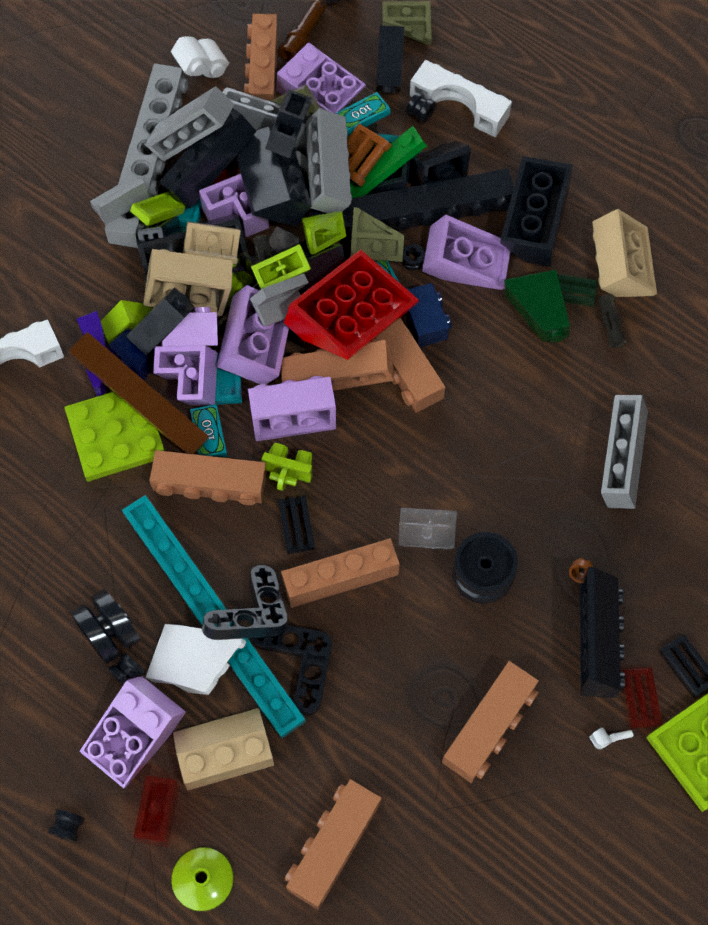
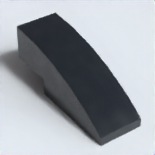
M288 89L270 132L266 150L290 158L310 107L311 97Z

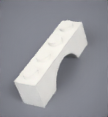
M425 60L411 79V97L417 92H421L427 100L432 99L436 103L443 100L459 101L472 111L474 127L493 137L497 136L510 116L512 101L503 95H498L485 89L482 85L464 79L459 74L443 69L438 64Z
M48 319L42 322H35L28 328L18 332L8 333L0 339V365L11 359H26L40 368L64 358Z

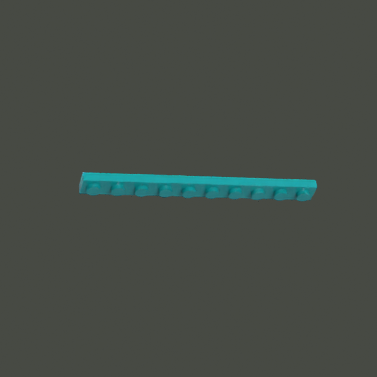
M146 495L122 510L128 522L201 625H203L205 614L209 611L227 610ZM243 638L246 641L243 649H236L228 660V664L282 739L306 722L305 718L248 638Z

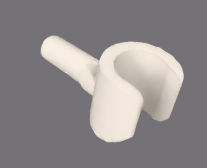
M600 728L589 738L597 749H603L612 742L633 737V732L628 730L608 736L605 729Z

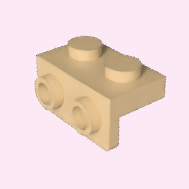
M187 221L183 254L192 253L197 256L220 257L224 260L233 261V264H237L241 230Z

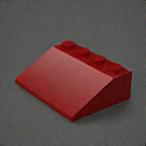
M359 250L290 303L284 324L302 340L349 360L419 302V299L366 253Z

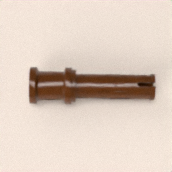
M322 0L312 1L311 6L297 28L288 33L287 41L279 47L278 54L284 61L289 62L308 44L307 37L322 13L326 10L325 3L318 8Z

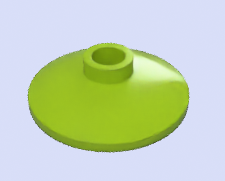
M196 848L188 851L178 860L172 873V887L177 899L184 906L195 911H208L218 907L226 900L233 886V871L229 861L223 854L211 848ZM200 872L207 874V880L204 883L196 881V876Z

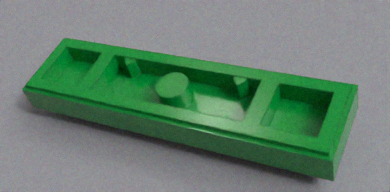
M413 126L391 143L392 147L388 152L385 151L365 177L364 180L366 182L362 187L350 180L352 198L366 195L427 147Z

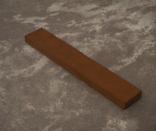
M88 332L68 350L73 358L183 453L195 455L209 440V436Z

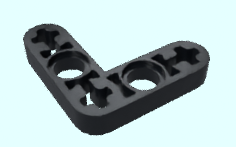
M258 565L251 570L249 587L255 608L213 610L205 614L202 632L207 638L227 640L275 637L283 634L287 623V613L276 573L271 567ZM262 578L266 581V586H262ZM270 597L275 602L270 604L265 603L261 600V598ZM270 614H273L274 623L269 619ZM247 620L252 623V626H240L238 621Z
M286 625L283 634L278 636V645H274V638L265 637L263 641H259L258 638H250L252 645L257 649L303 657L295 693V706L304 716L316 714L321 706L332 651L330 636L322 631ZM289 633L297 635L299 638L298 644L294 647H286L282 642L285 635ZM303 636H308L307 642L316 644L318 639L323 640V645L327 647H323L320 652H316L315 646L306 644V650H301L304 645ZM311 666L319 667L322 671L321 677L315 681H311L305 676L306 669ZM302 684L313 688L312 700L316 703L310 704L309 708H304L303 702L300 701V699H305L307 695V687H302Z

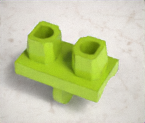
M274 443L269 453L264 452L262 461L266 464V471L271 472L269 479L278 481L277 490L284 491L286 484L296 486L298 480L307 483L311 482L313 476L311 452L298 450L295 461L286 458L288 447L279 443Z

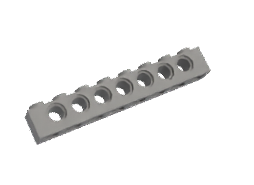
M154 63L118 183L119 185L132 176H135L137 180L143 179L146 183L149 198L158 194L159 175L164 173L165 161L163 162L145 146V143L159 122L182 108L181 97L182 94H186L188 88V79L184 78L182 68ZM128 211L106 224L105 232L108 243L138 248L136 239H139L137 231L146 224L131 211Z

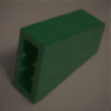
M556 270L504 280L505 296L543 342H560L569 337L570 324Z

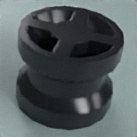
M417 92L411 98L406 113L410 116L418 117V120L424 124L433 115L437 103L432 99L427 100L424 94Z
M125 652L120 656V661L116 665H111L108 668L111 675L122 685L127 680L142 676L145 673L143 668Z
M56 809L54 814L56 820L54 825L49 827L47 833L76 843L78 840V828L83 825L85 818L65 810Z

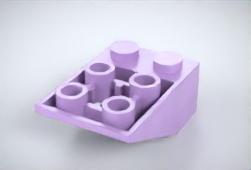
M308 43L277 73L276 91L283 95L288 92V89L294 90L307 84L321 109L337 113L366 84Z
M143 676L127 680L80 752L122 788H126L168 739L186 711Z

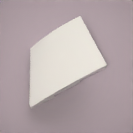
M165 624L146 678L156 683L174 684L188 693L209 695L220 676L229 668L228 660L237 648L243 649L246 641L244 639L212 640L207 638L200 628Z

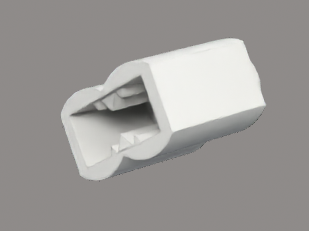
M188 36L181 37L171 50L183 71L190 76H200L203 74L209 78H217L225 72L229 65L228 60L218 45L211 39L197 40Z

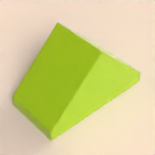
M342 211L302 218L306 244L310 254H316L346 237Z
M300 244L251 266L261 289L311 270Z
M121 300L100 321L109 346L127 340L126 336L152 309L151 306H143V303Z

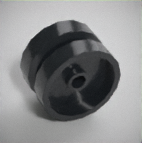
M480 532L467 537L460 544L456 552L452 571L455 587L462 596L471 602L487 604L500 600L506 596L516 576L518 567L516 550L507 539L496 533Z
M103 588L91 597V602L98 612L97 616L84 604H80L69 613L107 665L119 656V650L112 638L115 637L127 649H130L141 640L123 608Z

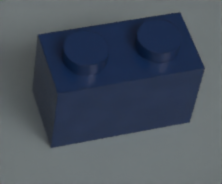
M432 283L407 289L419 299V302L405 313L412 335L418 346L424 347L448 340L449 329L452 328L448 313L444 314L442 310L443 300L440 292H435Z

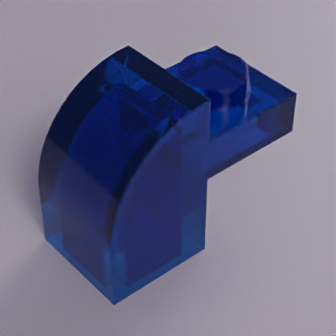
M128 328L109 344V348L118 359L145 381L150 370L148 354L145 355L126 337L131 332Z

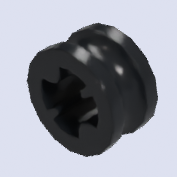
M410 244L404 247L402 265L408 270L420 269L424 264V249L417 244ZM410 254H415L417 259L411 260Z

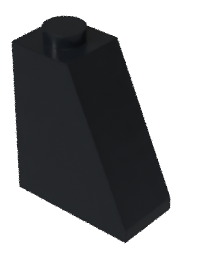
M380 25L376 91H381V94L395 95L396 92H401L404 27Z
M174 287L140 320L126 337L140 351L147 355L189 314L194 305L189 302V299L183 293H180Z

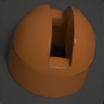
M583 558L576 559L569 569L570 577L574 581L581 583L587 568L593 567V564ZM581 568L585 569L584 573L580 572Z

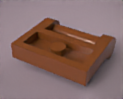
M360 123L347 139V150L349 151L350 180L362 187L366 182L364 180L382 154L385 151L388 152L392 145ZM376 144L375 148L372 150L370 155L367 157V159L355 173V170L358 168L360 163L363 161V159L366 157V155L369 153L372 147Z

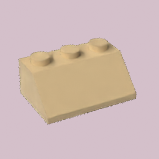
M619 209L592 221L593 239L597 253L595 258L600 276L598 281L601 289L615 297L656 295L657 289L648 227Z
M152 249L143 306L154 307L175 287L189 299V302L194 307H210V312H217V316H223L232 286L233 261L224 260L220 257L211 258L197 256L192 253L183 254L170 252L165 249Z
M259 708L173 732L177 757L187 790L274 766Z

